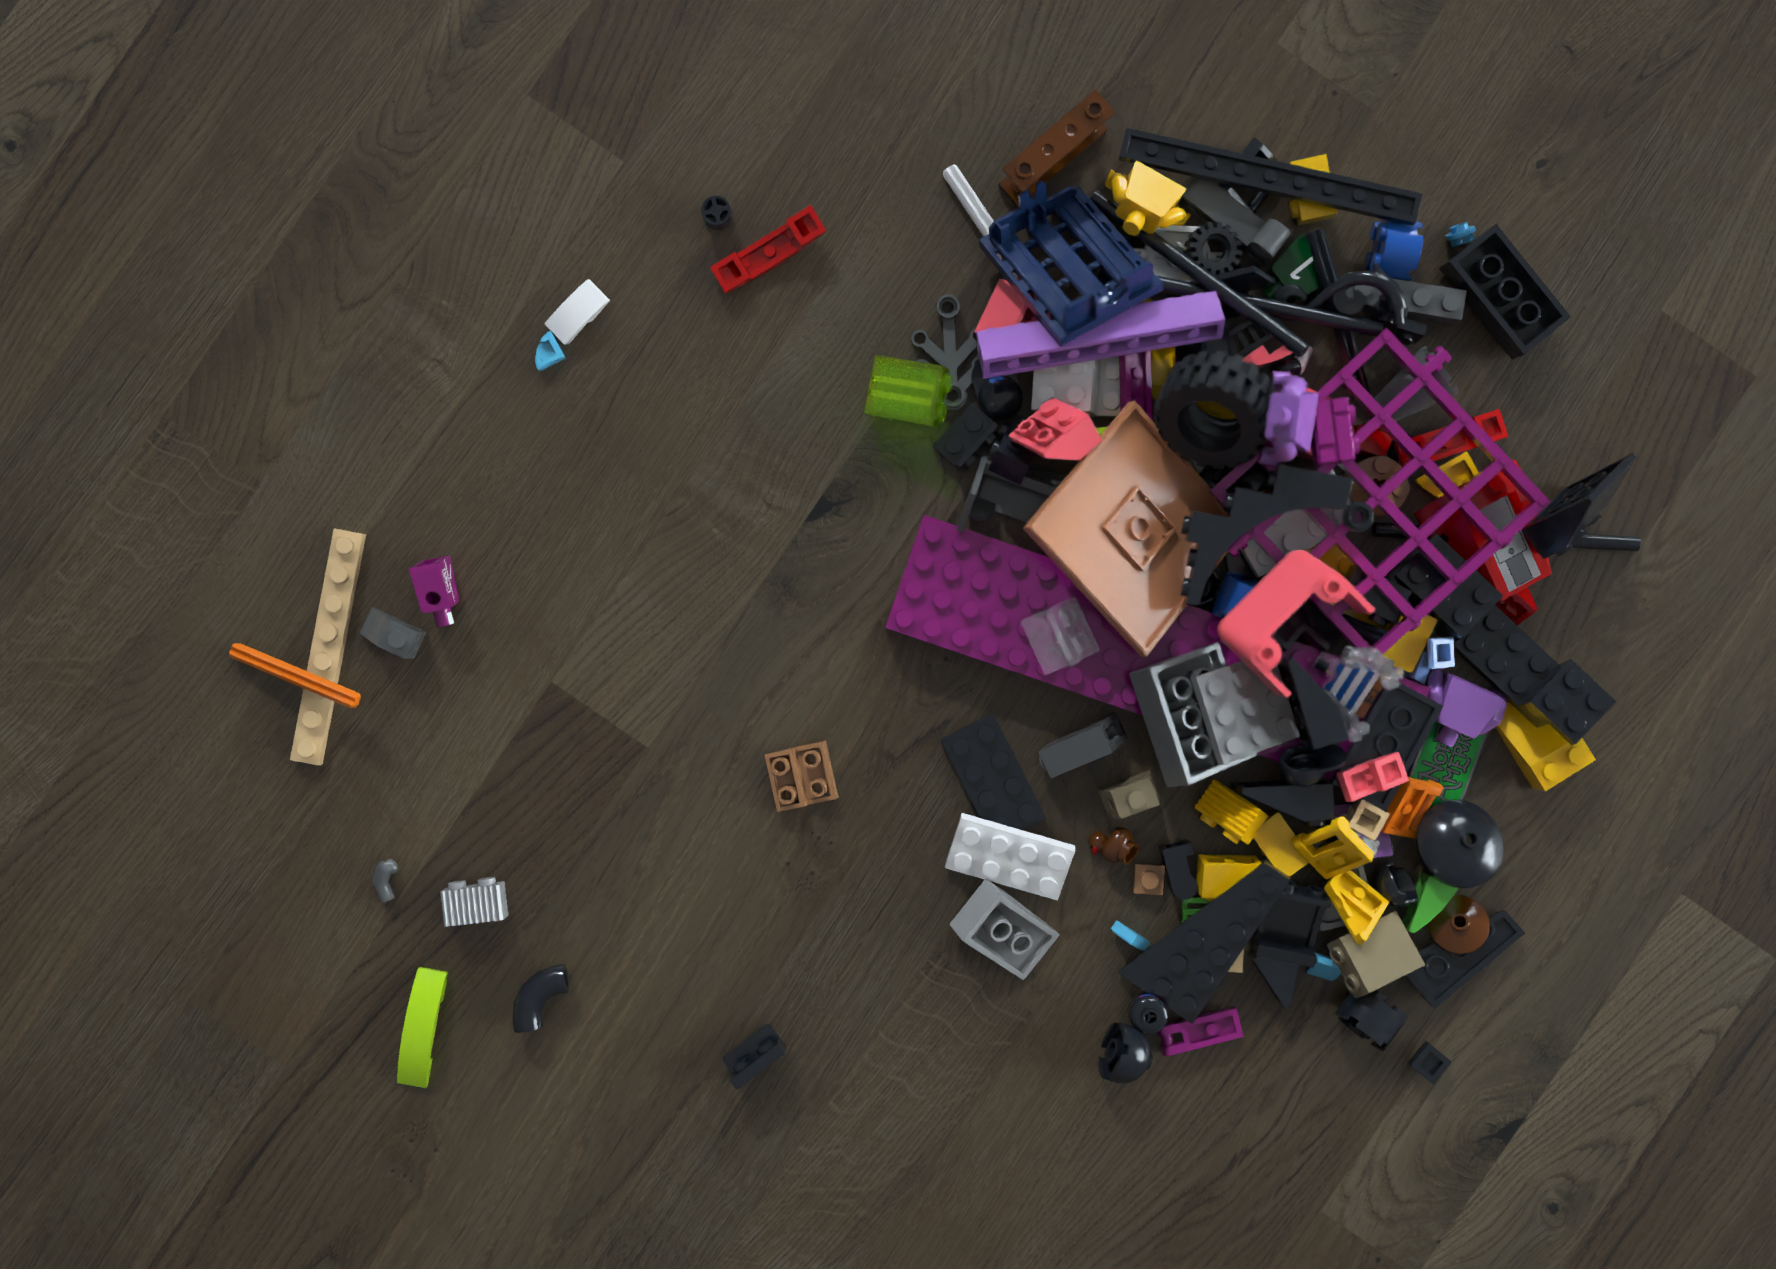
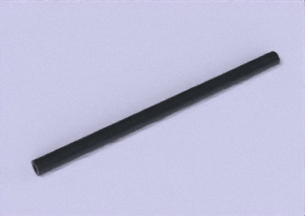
M1095 191L1090 198L1091 201L1102 213L1123 227L1125 220L1118 217L1115 213L1117 204L1100 191ZM1141 230L1138 235H1135L1136 238L1208 291H1216L1219 299L1299 358L1305 354L1309 344L1156 232L1148 234Z
M1158 276L1163 282V291L1161 292L1189 296L1200 292H1210L1200 284ZM1239 293L1269 315L1377 337L1383 329L1382 322ZM1219 299L1221 305L1229 306L1221 299Z
M1374 522L1373 524L1374 537L1406 538L1393 523ZM1413 524L1417 529L1420 527V524ZM1585 534L1576 541L1571 542V544L1573 545L1572 548L1639 551L1641 540L1639 537Z

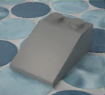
M987 879L982 882L950 923V926L963 942L1022 980L1027 977L1060 935L1011 895Z

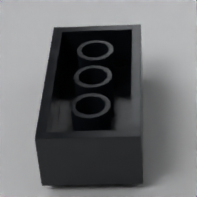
M1497 224L1484 231L1439 267V270L1455 289L1467 291L1465 302L1512 360L1525 355L1571 318Z

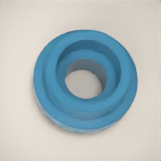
M1463 222L1450 227V233L1445 235L1446 240H1450L1452 247L1459 246L1475 239L1474 232L1476 228L1475 226H1468L1467 222Z

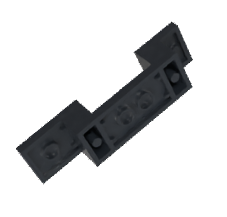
M1435 534L1429 540L1456 570L1466 562L1438 534ZM1420 551L1393 576L1402 587L1412 591L1411 595L1419 603L1446 580ZM1474 571L1430 611L1434 618L1437 619L1434 627L1435 633L1440 637H1453L1454 651L1536 728L1549 724L1569 744H1577L1617 701L1572 659L1558 664L1495 605L1503 595L1482 575Z

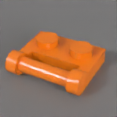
M1408 777L1409 781L1400 785L1386 810L1389 816L1381 831L1386 834L1416 839V831L1421 818L1429 810L1435 797L1440 796L1444 787L1431 779L1425 781Z

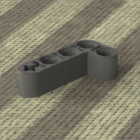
M1188 176L1181 185L1186 190L1179 203L1205 223L1212 222L1214 224L1222 222V226L1227 224L1231 226L1229 231L1231 233L1236 231L1238 233V236L1235 237L1236 241L1241 240L1242 242L1238 249L1242 250L1244 254L1260 265H1266L1272 260L1291 234L1287 227L1275 219L1270 218L1264 222L1213 181Z

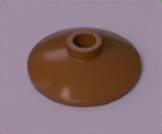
M1454 895L1444 909L1428 923V927L1433 940L1442 949L1454 954H1467L1476 951L1485 943L1490 931V922L1485 909L1477 901L1466 896ZM1456 918H1463L1466 925L1464 927H1457L1454 920Z

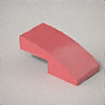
M1262 345L1245 356L1243 361L1248 364L1252 362L1260 368L1282 360L1293 352L1282 346L1269 355Z
M1399 752L1375 758L1336 773L1346 802H1353L1374 792L1385 791L1409 781Z

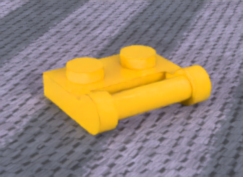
M1342 816L1333 819L1331 824L1308 834L1300 833L1293 837V845L1296 850L1325 879L1372 862L1374 852L1350 829L1348 820ZM1335 835L1339 838V840L1317 849L1313 846V844Z

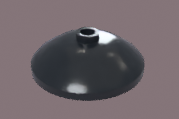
M1455 799L1438 803L1423 815L1417 827L1416 848L1419 858L1426 870L1443 884L1454 888L1476 887L1490 880L1501 865L1504 845L1499 827L1484 809L1474 803ZM1466 835H1468L1471 838V844H1468L1466 842Z

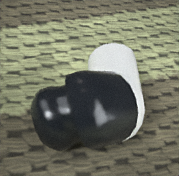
M1309 346L1305 354L1300 358L1295 355L1293 359L1275 362L1273 371L1290 372L1292 376L1302 374L1313 352V348Z

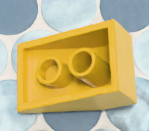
M1509 701L1506 702L1507 707L1502 722L1495 728L1532 788L1546 792L1596 760L1583 738L1577 744L1571 745L1549 724L1536 728Z

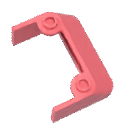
M1294 550L1287 553L1219 622L1217 628L1220 640L1275 695L1286 698L1292 693L1270 672L1281 658V649L1271 635L1313 593L1326 603H1336L1343 599L1356 613L1371 614L1375 610L1341 574L1303 550Z

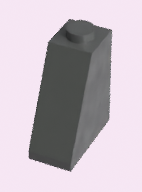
M1116 712L1045 745L1038 751L1040 755L1039 762L1043 770L1048 772L1050 778H1053L1113 753L1128 737Z

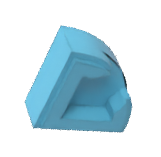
M552 331L547 332L541 338L536 350L535 363L540 372L566 359Z
M1117 920L1111 928L1112 932L1142 951H1145L1151 943Z

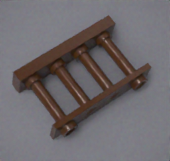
M1095 89L1003 168L1007 177L999 183V188L1018 208L1019 194L1029 189L1030 197L1034 195L1035 183L1043 181L1045 184L1048 183L1103 136L1108 130L1104 123L1115 114V111Z

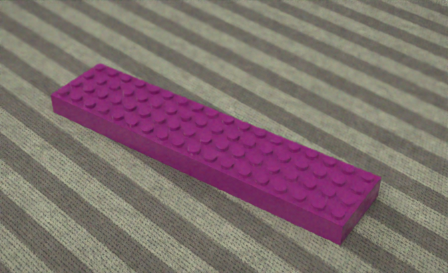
M926 515L922 517L885 626L887 629L1140 715L1143 714L1129 675L1130 672L1219 642L1226 666L1241 661L1218 636V624L1223 618L1190 605L1184 608L1147 657H1141L1051 558L967 529H963V532L956 531L958 526ZM1296 641L1288 650L1281 653L1282 658L1295 659L1322 689L1327 683L1336 678V668L1341 663L1348 668H1364L1391 677L1426 697L1429 696L1431 690L1430 687L1328 652L1322 654L1318 649ZM1319 658L1330 663L1325 673L1314 668ZM1323 689L1341 708L1342 713L1348 715L1351 730L1348 731L1350 739L1334 743L1347 751L1367 713L1363 718L1357 716L1340 704L1332 692ZM1297 737L1256 754L1280 762L1281 753L1288 748L1299 746V739ZM1336 770L1324 772L1323 777L1332 779Z

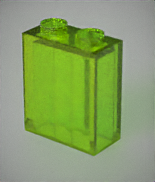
M875 355L864 414L875 418L939 429L940 422H944L947 412V406L944 404L945 395L950 392L952 387V375H949L950 370L940 365Z

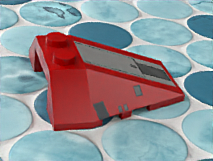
M1512 460L1519 467L1516 460ZM1501 471L1469 499L1498 531L1531 503ZM1468 482L1462 484L1458 488L1461 490ZM1445 495L1413 514L1420 526L1449 501ZM1456 510L1427 537L1430 540L1435 534H1438L1465 561L1488 542L1459 510ZM1522 529L1512 537L1513 541L1508 546L1496 551L1476 570L1503 595L1499 602L1552 574L1548 557L1544 559L1541 557L1522 532Z

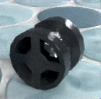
M711 196L703 202L701 214L705 223L714 230L727 228L732 221V210L728 201L721 196Z

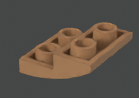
M826 740L765 754L777 812L839 798Z

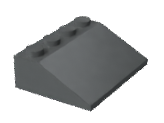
M1219 642L1129 673L1167 787L1190 785L1256 756V753L1228 764L1218 765L1191 678L1226 666Z

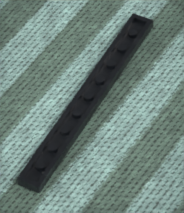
M1126 128L1119 161L1133 164L1139 161L1147 167L1411 226L1416 224L1423 193Z

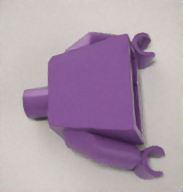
M1272 371L1273 387L1275 390L1281 391L1274 392L1271 395L1265 430V438L1273 443L1274 448L1264 446L1261 458L1258 461L1260 464L1274 467L1279 462L1292 460L1297 450L1310 452L1319 393L1305 392L1307 385L1304 379L1292 376L1290 372Z
M1445 668L1430 669L1427 687H1430L1431 690L1428 698L1443 706L1436 719L1437 722L1443 724L1436 740L1453 747L1460 733L1475 739L1479 734H1485L1501 724L1508 700L1495 688L1489 691L1448 671L1443 674L1441 671Z

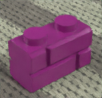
M1347 397L1322 400L1317 403L1311 442L1314 466L1350 462L1356 459L1355 454L1360 451L1359 438L1357 435H1353L1351 423L1356 421L1354 405H1349Z

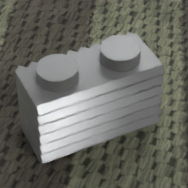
M495 877L478 879V884L467 885L466 880L449 882L448 888L440 891L444 927L504 920L509 914L505 882H496Z

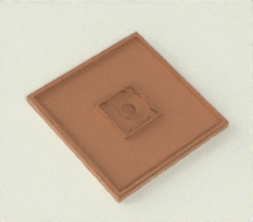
M1133 400L1126 404L1101 434L1100 438L1102 441L1076 464L1023 529L1141 657H1147L1188 605V603H1184L1185 597L1180 596L1183 579H1189L1191 567L1187 566L1190 548L1196 549L1197 543L1185 541L1186 535L1181 534L1184 516L1190 517L1191 511H1198L1227 517L1228 512L1223 511V507L1209 493L1211 487L1191 464L1181 458L1179 452L1176 451L1174 453L1168 447V441L1162 440L1158 433L1159 428L1157 429L1155 423L1137 402ZM1226 551V552L1222 555V557L1217 561V563H1216L1214 569L1212 570V572L1216 569V567L1219 565V563H1220V562L1223 560V558L1226 556V554L1228 553L1227 551Z

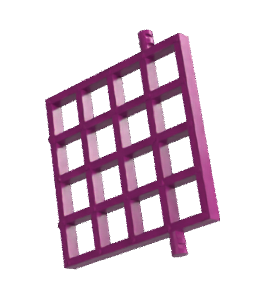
M1387 328L1316 393H1319L1318 401H1322L1342 385L1372 417L1353 434L1358 436L1359 444L1380 426L1408 455L1410 460L1380 487L1353 460L1344 463L1320 465L1314 471L1328 474L1334 467L1339 465L1368 496L1364 502L1372 510L1377 506L1407 539L1374 567L1345 536L1350 530L1346 528L1343 521L1335 526L1320 508L1302 509L1326 534L1308 553L1319 559L1335 544L1365 576L1354 588L1363 596L1375 586L1403 616L1401 621L1370 647L1341 616L1350 608L1343 599L1332 606L1330 603L1320 600L1314 593L1308 598L1370 664H1373L1408 631L1415 630L1422 623L1421 619L1496 551L1508 546L1513 541L1512 537L1551 503L1539 488L1431 375L1433 371L1439 372L1443 368L1442 363L1447 364L1452 360L1451 355L1443 347L1438 346L1434 349L1435 355L1429 354L1425 358L1426 363L1422 366ZM1382 346L1413 377V380L1383 408L1352 376ZM1421 388L1452 419L1422 449L1391 417L1394 412ZM1460 429L1491 460L1461 490L1430 459ZM1267 440L1265 446L1273 447V443ZM1262 451L1255 455L1251 461L1244 464L1241 462L1239 466L1232 469L1209 491L1223 508L1227 495L1225 491L1260 460ZM1260 464L1268 474L1270 470L1275 471L1274 466ZM1420 468L1449 501L1417 529L1387 496L1414 471ZM1499 471L1531 502L1500 531L1469 500ZM1456 510H1459L1488 542L1456 570L1428 541L1427 537ZM1355 511L1352 515L1353 520L1359 523L1362 520V514ZM1283 514L1273 516L1252 527L1228 548L1227 552L1233 558H1236L1239 555L1238 550L1240 548L1242 550L1247 548V542L1252 538L1272 561L1277 564L1285 555L1264 532ZM1417 548L1446 580L1413 609L1384 576L1412 550Z

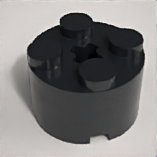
M1377 989L1359 998H1355L1350 992L1334 1013L1336 1016H1339L1338 1019L1360 1038L1367 1040L1371 1038L1373 1040L1371 1045L1382 1052L1386 1050L1408 1018V1015L1394 1005L1391 1007L1383 1002L1386 997Z

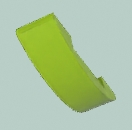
M418 967L401 1038L397 1071V1083L421 1088L428 1087L433 1059L430 1057L440 1003L444 999L448 972Z

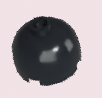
M1122 1022L1111 1024L1101 1047L1106 1048L1104 1058L1099 1057V1073L1101 1078L1115 1083L1126 1084L1134 1082L1143 1075L1145 1070L1151 1067L1153 1061V1054L1150 1052L1148 1039L1144 1033H1141L1132 1025Z

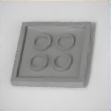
M1242 661L1191 678L1218 765L1228 764L1300 737L1288 698L1275 695ZM1276 665L1270 672L1283 684L1278 665Z

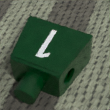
M1301 233L1294 239L1265 272L1275 279L1276 285L1265 287L1261 291V295L1263 298L1273 300L1275 292L1286 284L1300 286L1305 290L1307 296L1321 288L1309 243L1304 233ZM1290 296L1287 299V303L1293 304L1301 299L1297 296Z

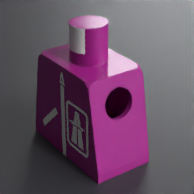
M450 555L422 560L410 567L409 572L421 612L423 614L433 612L436 627L453 624L451 608L459 602ZM435 592L440 595V598L436 596Z

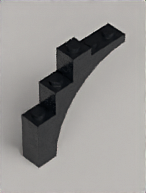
M1279 464L1275 466V471L1270 470L1268 474L1266 488L1271 489L1270 494L1234 488L1232 494L1227 493L1223 511L1228 512L1227 517L1198 511H1191L1190 517L1184 516L1181 534L1186 535L1185 541L1197 543L1196 549L1190 548L1187 566L1191 567L1189 579H1183L1180 596L1185 597L1184 603L1199 605L1205 583L1217 561L1237 539L1252 527L1273 516L1293 510L1309 508L1347 509L1353 479Z

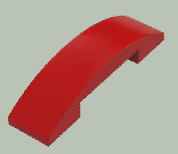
M812 205L786 220L787 223L738 253L734 252L711 266L710 268L724 292L733 291L765 274L827 232Z
M1500 409L1472 418L1493 441L1509 437ZM1445 427L1412 437V439L1422 449ZM1460 429L1430 459L1434 462L1478 446ZM1394 443L1402 467L1410 458Z

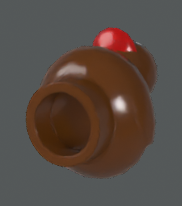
M1116 827L1109 838L1102 832H1094L1088 840L1089 847L1092 849V855L1102 852L1104 859L1111 863L1122 862L1128 865L1135 859L1139 851V845L1134 843L1132 833L1124 827Z

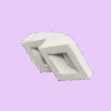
M588 279L558 307L544 324L564 345L570 344L588 322H592L610 300Z

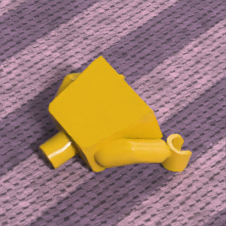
M1139 161L1135 162L1128 177L1121 173H1115L1112 169L1110 170L1105 186L1113 192L1114 201L1118 204L1115 213L1118 217L1125 220L1123 229L1129 235H1138L1141 230L1148 234H1153L1158 227L1164 229L1172 225L1183 226L1191 216L1190 213H1186L1177 204L1186 188Z

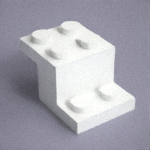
M1109 357L1034 370L1031 409L1037 411L1044 402L1049 401L1053 397L1087 413L1089 417L1116 418L1120 413L1119 357Z

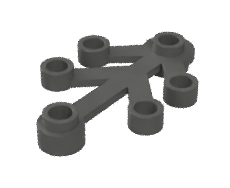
M951 294L941 296L936 304L937 314L943 321L944 352L929 339L927 332L924 330H916L911 336V343L915 348H922L945 369L946 382L930 369V364L925 359L916 360L912 370L916 377L924 378L938 391V402L944 409L956 411L966 403V389L972 384V370L975 362L979 361V356L973 359L971 368L957 380V368L977 347V341L973 338L975 327L971 330L970 337L956 351L954 317L959 313L960 302ZM949 303L953 306V311L945 313L942 310V306ZM917 334L925 336L926 340L923 344L915 342L914 337ZM920 363L925 364L927 367V371L923 374L916 371V366ZM950 391H954L958 395V399L954 402L947 399V393Z

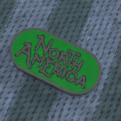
M1437 721L1434 722L1407 772V776L1410 778L1425 781L1431 779L1444 787L1440 796L1435 797L1430 808L1443 801L1462 800L1464 798L1487 733L1479 734L1475 739L1460 733L1454 746L1450 747L1436 740L1443 724Z

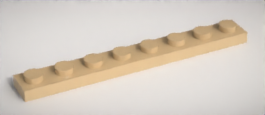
M334 528L307 671L338 684L366 534ZM303 689L290 760L318 766L323 765L334 701Z

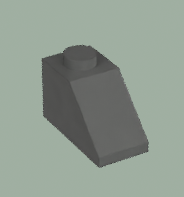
M375 607L371 608L360 631L362 636L376 646L403 659L415 658L427 633Z

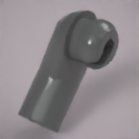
M387 859L385 862L380 861L376 865L372 877V883L381 904L395 898L389 884L390 875L398 871V866L393 859Z

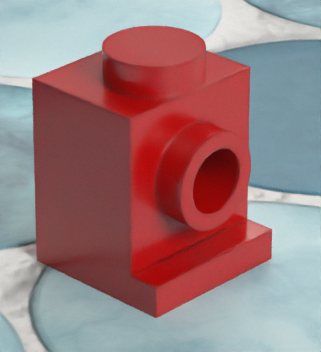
M1367 422L1358 425L1351 424L1352 433L1355 434ZM1379 426L1360 444V451L1357 454L1368 458L1387 456L1392 439L1385 431H1379Z

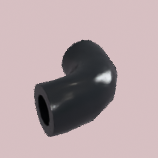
M565 964L537 971L522 984L513 1002L512 1022L514 1032H530L543 1027L542 1009L545 1003L553 996L569 992V980Z

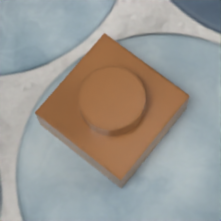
M1134 863L1132 892L1134 894L1163 895L1165 866L1163 864Z

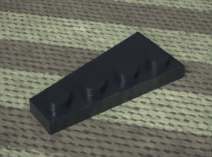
M1505 910L1488 916L1490 922L1489 935L1485 943L1476 951L1467 954H1454L1442 949L1436 942L1417 950L1425 965L1406 974L1405 977L1432 1008H1437L1525 934Z

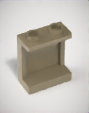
M1396 911L1380 918L1367 940L1360 946L1355 942L1351 933L1327 944L1332 961L1338 965L1347 989L1355 998L1366 995L1425 965Z

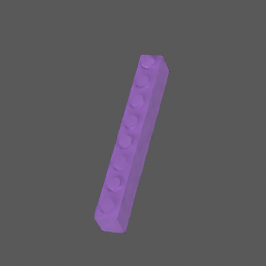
M1200 292L1189 296L1171 297L1159 301L1139 303L1063 346L1056 342L1040 321L1018 323L1000 328H988L977 331V351L983 377L986 379L1221 339L1225 318L1217 292Z

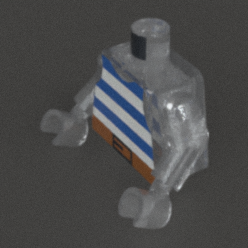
M1345 646L1338 659L1321 652L1313 666L1328 674L1323 690L1341 708L1342 713L1348 715L1351 724V730L1348 731L1349 740L1352 742L1362 740L1361 735L1368 734L1370 730L1369 724L1364 721H1358L1359 717L1363 718L1383 687L1392 690L1400 686L1397 680L1404 676V671L1399 667L1393 668L1394 661L1386 658L1375 647Z

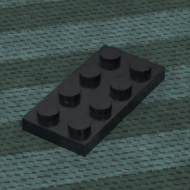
M1389 677L1346 751V763L1336 770L1330 783L1341 788L1337 772L1395 752L1400 753L1407 774L1443 706ZM1400 785L1385 791L1374 792L1360 799L1386 812Z
M993 713L940 739L980 818L1024 830L1046 819Z

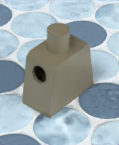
M1150 770L1097 789L1106 815L1109 818L1123 819L1160 805V797Z

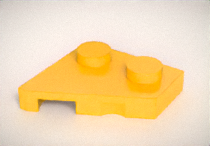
M1349 870L1331 877L1324 889L1353 939L1360 946L1369 937L1388 906L1389 901Z

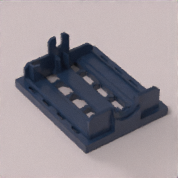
M1039 181L1035 183V195L1030 198L1029 189H1026L1023 193L1021 192L1019 194V208L993 221L989 227V234L979 239L980 249L1060 346L1163 291V282L1153 271V264L1145 262L1079 186L1076 188L1069 186L1046 199L1045 182ZM1053 214L1061 224L1053 227L1046 217ZM1067 226L1070 234L1078 242L1072 246L1060 235L1067 231ZM1026 228L1033 239H1029V241L1023 244L1015 233ZM1083 245L1084 250L1094 261L1088 266L1077 255L1078 252L1083 250ZM1038 246L1050 258H1046L1039 263L1030 250ZM997 253L1002 256V260L997 256ZM1100 265L1101 270L1111 280L1106 285H1103L1093 274L1100 270ZM1055 266L1063 272L1066 278L1055 282L1046 270ZM1012 273H1016V275L1018 276V280ZM1068 286L1075 287L1082 297L1072 302L1062 290ZM1030 292L1034 295V299L1029 295ZM1048 312V314L1051 316V320L1045 313Z

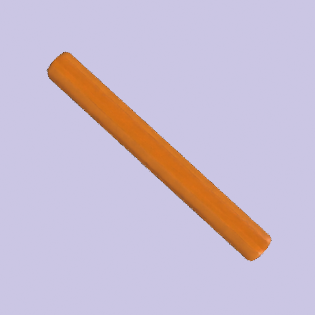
M234 643L231 646L229 656L232 659L348 708H356L359 705L361 695L358 692L241 643Z

